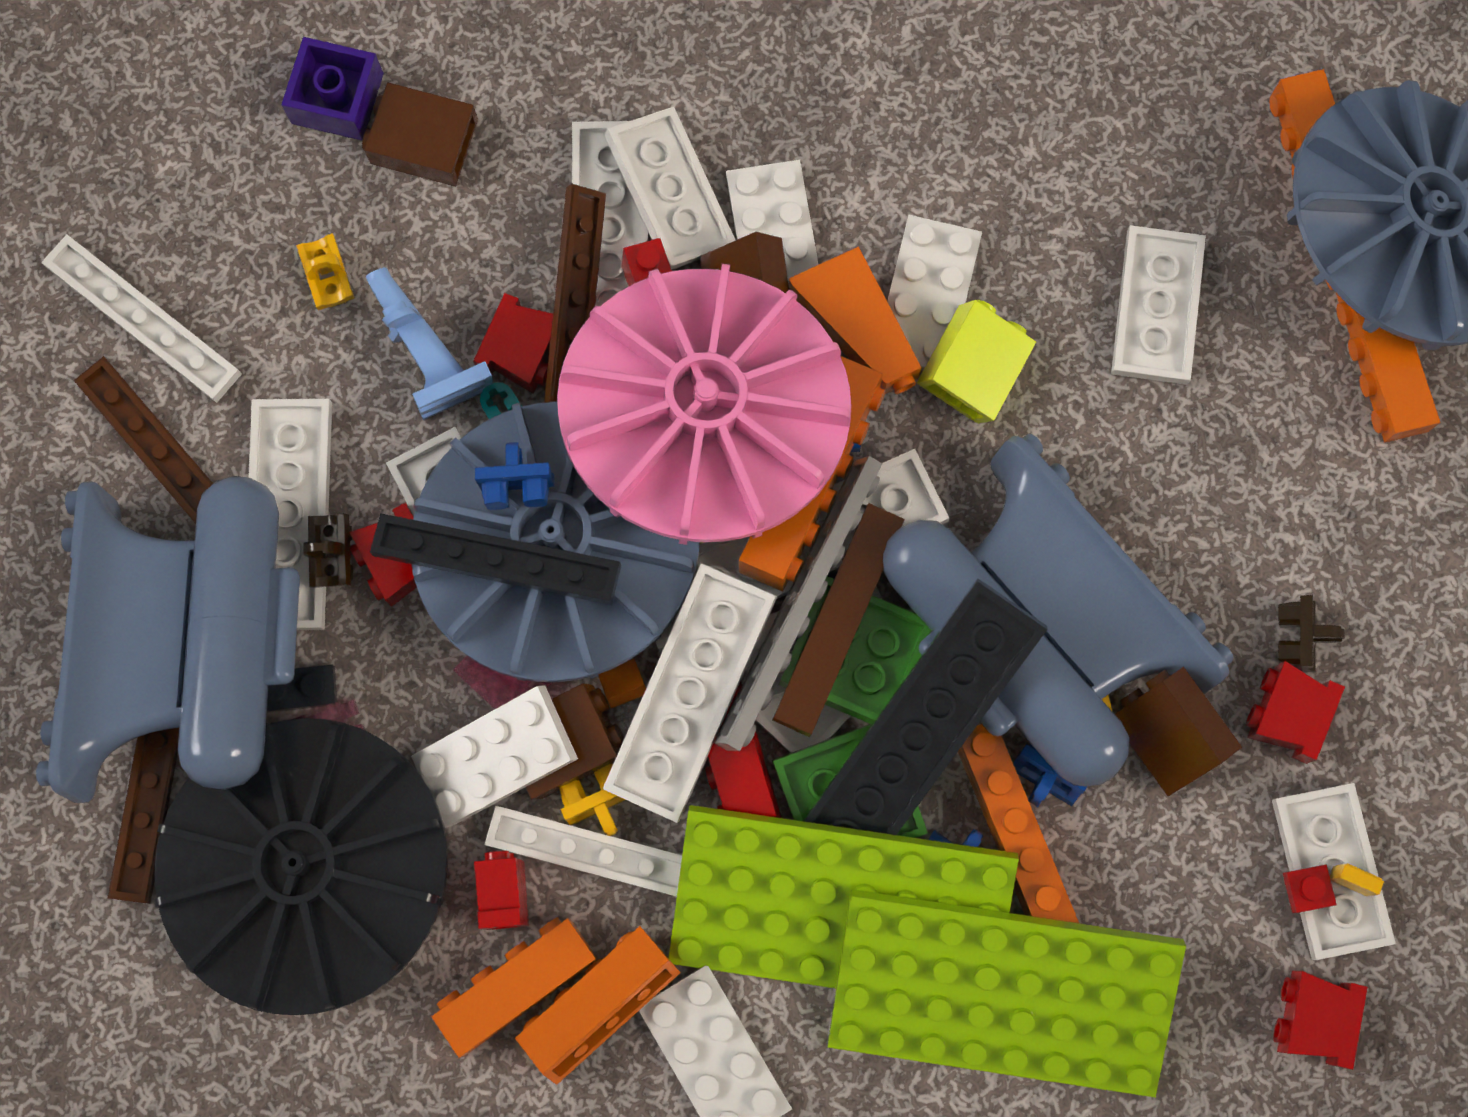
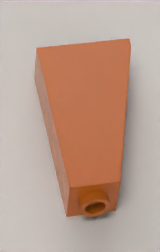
M859 246L789 278V290L797 294L796 301L817 319L833 343H838L840 350L850 360L883 373L881 388L886 390L885 394L893 390L895 394H900L916 385L915 380L919 378L922 367Z

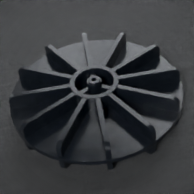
M301 718L266 723L262 762L258 772L245 784L222 790L203 787L188 777L177 793L167 812L164 823L159 824L157 832H160L155 859V890L157 898L153 899L155 908H159L169 939L180 958L185 962L186 968L221 996L256 1011L279 1015H307L336 1010L371 995L387 984L408 965L428 937L443 904L447 882L448 850L444 822L431 790L420 773L401 753L379 737L361 728L326 719Z

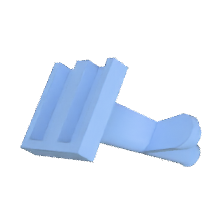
M386 267L377 269L366 276L371 290L384 309L382 312L385 317L382 321L390 330L388 337L393 343L403 340L425 376L424 389L412 394L423 420L481 394L486 386L493 384L492 375L485 361L466 370L462 369L392 278Z

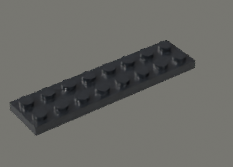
M977 578L804 818L803 822L897 835L1048 630L1047 625Z

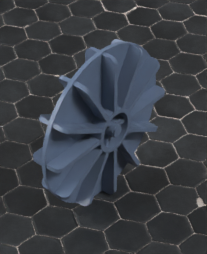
M1411 80L1405 81L1399 87H1382L1355 91L1330 107L1314 123L1301 147L1294 153L1292 163L1295 166L1293 175L1294 208L1287 213V220L1290 225H1298L1304 244L1320 271L1312 281L1316 286L1327 281L1332 289L1351 308L1365 318L1362 329L1369 333L1374 332L1380 327L1393 335L1421 343L1425 350L1432 351L1442 346L1468 344V100L1459 107L1446 99L1420 91L1419 83Z
M558 402L536 403L521 407L520 403L512 405L513 410L501 413L483 422L460 440L454 438L449 443L451 449L434 468L420 497L415 500L413 520L620 561L621 570L612 605L412 564L414 580L428 614L440 631L454 646L482 666L522 681L563 682L587 677L591 679L599 677L598 674L629 661L661 637L663 631L669 626L682 607L690 590L697 568L700 542L688 541L687 545L679 544L678 539L664 537L628 522L621 516L617 518L611 514L610 508L600 501L587 487L569 459L560 431ZM519 442V448H522L523 464L549 462L551 473L554 474L555 487H549L547 505L544 507L525 506L523 503V489L508 490L509 508L488 510L484 503L482 491L475 481V468L506 466V443Z

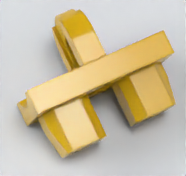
M333 233L314 242L296 245L318 311L355 299ZM334 271V276L320 279L319 273L324 275Z
M613 763L594 772L601 790L590 796L586 795L580 780L572 781L560 787L564 808L560 810L569 825H574L596 814L606 835L612 836L616 834L618 830L608 808L626 799L603 789Z

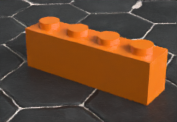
M559 917L554 918L538 930L541 938L530 946L525 941L521 942L504 955L508 960L505 964L495 971L491 965L486 967L470 979L474 985L462 995L455 990L436 1004L440 1010L431 1017L458 1058L466 1056L598 960L571 919L567 918L561 922Z
M639 926L635 931L623 935L618 940L616 948L606 957L593 962L587 968L585 975L572 987L562 990L555 997L554 1003L541 1015H536L528 1020L523 1027V1031L515 1039L542 1075L557 1085L681 972L655 941Z

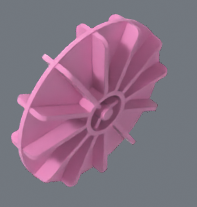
M722 264L721 270L686 269L660 274L659 270L655 269L649 271V278L623 289L601 306H595L590 311V317L571 343L559 378L557 399L561 436L569 459L584 483L600 501L610 508V513L615 517L621 516L628 522L664 537L678 539L679 544L687 545L688 541L724 542L752 536L754 539L762 536L764 531L776 527L796 515L818 496L833 475L846 445L850 427V387L847 373L840 357L841 350L838 343H833L817 319L796 301L797 294L788 290L784 293L780 289L744 274L730 272V265Z

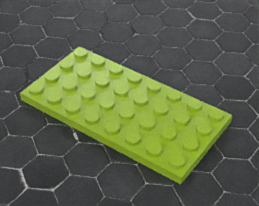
M690 805L669 959L675 965L695 968L709 966L710 970L836 989L851 890L1010 913L1019 861L1018 853Z
M851 890L828 1036V1048L1156 1098L1186 944L1184 939Z

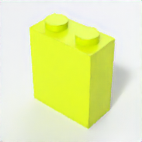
M973 300L958 306L917 384L969 419L980 424L995 420L1036 341L1026 335L1027 331L1021 325L1012 321H1006L995 314L996 309L989 303L982 300Z

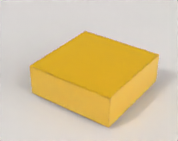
M1348 863L1333 866L1330 873L1331 881L1364 896L1379 895L1384 883L1382 878Z

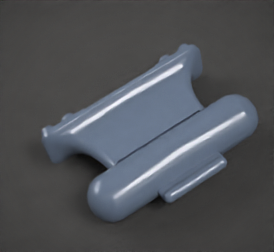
M1027 434L1023 438L1012 436L1004 442L991 460L993 474L1005 488L1006 500L997 523L980 545L970 552L956 535L940 522L917 520L899 528L887 541L883 553V571L893 588L932 631L919 644L921 655H923L977 578L1047 625L1048 630L980 722L993 736H1001L1015 725L1061 778L1076 786L1101 785L1117 775L1129 753V735L1122 722L1102 701L1105 696L1135 679L1159 674L1163 670L1172 675L1182 667L1187 670L1203 694H1206L1229 675L1228 665L1233 661V654L1222 643H1215L1212 646L1202 635L1206 630L1204 621L1193 612L1184 615L1175 604H1171L1074 497V492L1066 485L1070 481L1067 470L1058 463L1049 466L1040 456L1043 452V446L1033 434Z
M232 476L217 480L201 496L197 508L195 540H164L138 533L121 523L120 507L116 499L95 482L81 483L77 491H68L65 496L66 510L70 515H74L73 528L63 529L61 543L63 549L66 552H70L72 565L58 698L55 699L53 720L44 721L40 730L43 744L50 746L49 761H40L37 765L36 778L39 785L51 786L55 793L74 803H88L95 795L99 770L105 759L113 751L137 737L173 728H180L178 755L182 768L192 781L203 787L222 790L245 784L258 772L264 756L268 685L290 683L293 680L295 670L300 576L295 568H276L279 511L275 496L266 485L252 478Z

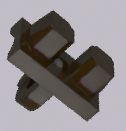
M349 514L308 516V542L303 543L304 556L309 557V587L321 588L351 585V580L353 579V565L350 564V541L352 540L350 532H352V526H350ZM325 553L335 555L337 557L325 558Z
M1300 595V602L1278 605L1280 628L1300 627V641H1279V663L1286 661L1293 666H1300L1303 672H1316V643L1342 642V639H1345V630L1341 626L1316 625V602L1313 601V595Z

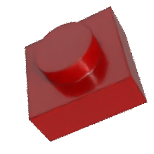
M1327 864L1283 873L1292 914L1337 905Z

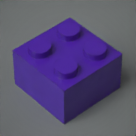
M303 37L281 104L291 124L363 141L384 74L376 54Z

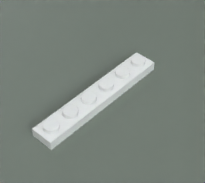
M66 234L41 262L47 269L216 403L242 375L236 367L69 235Z
M495 806L484 845L677 897L682 855Z

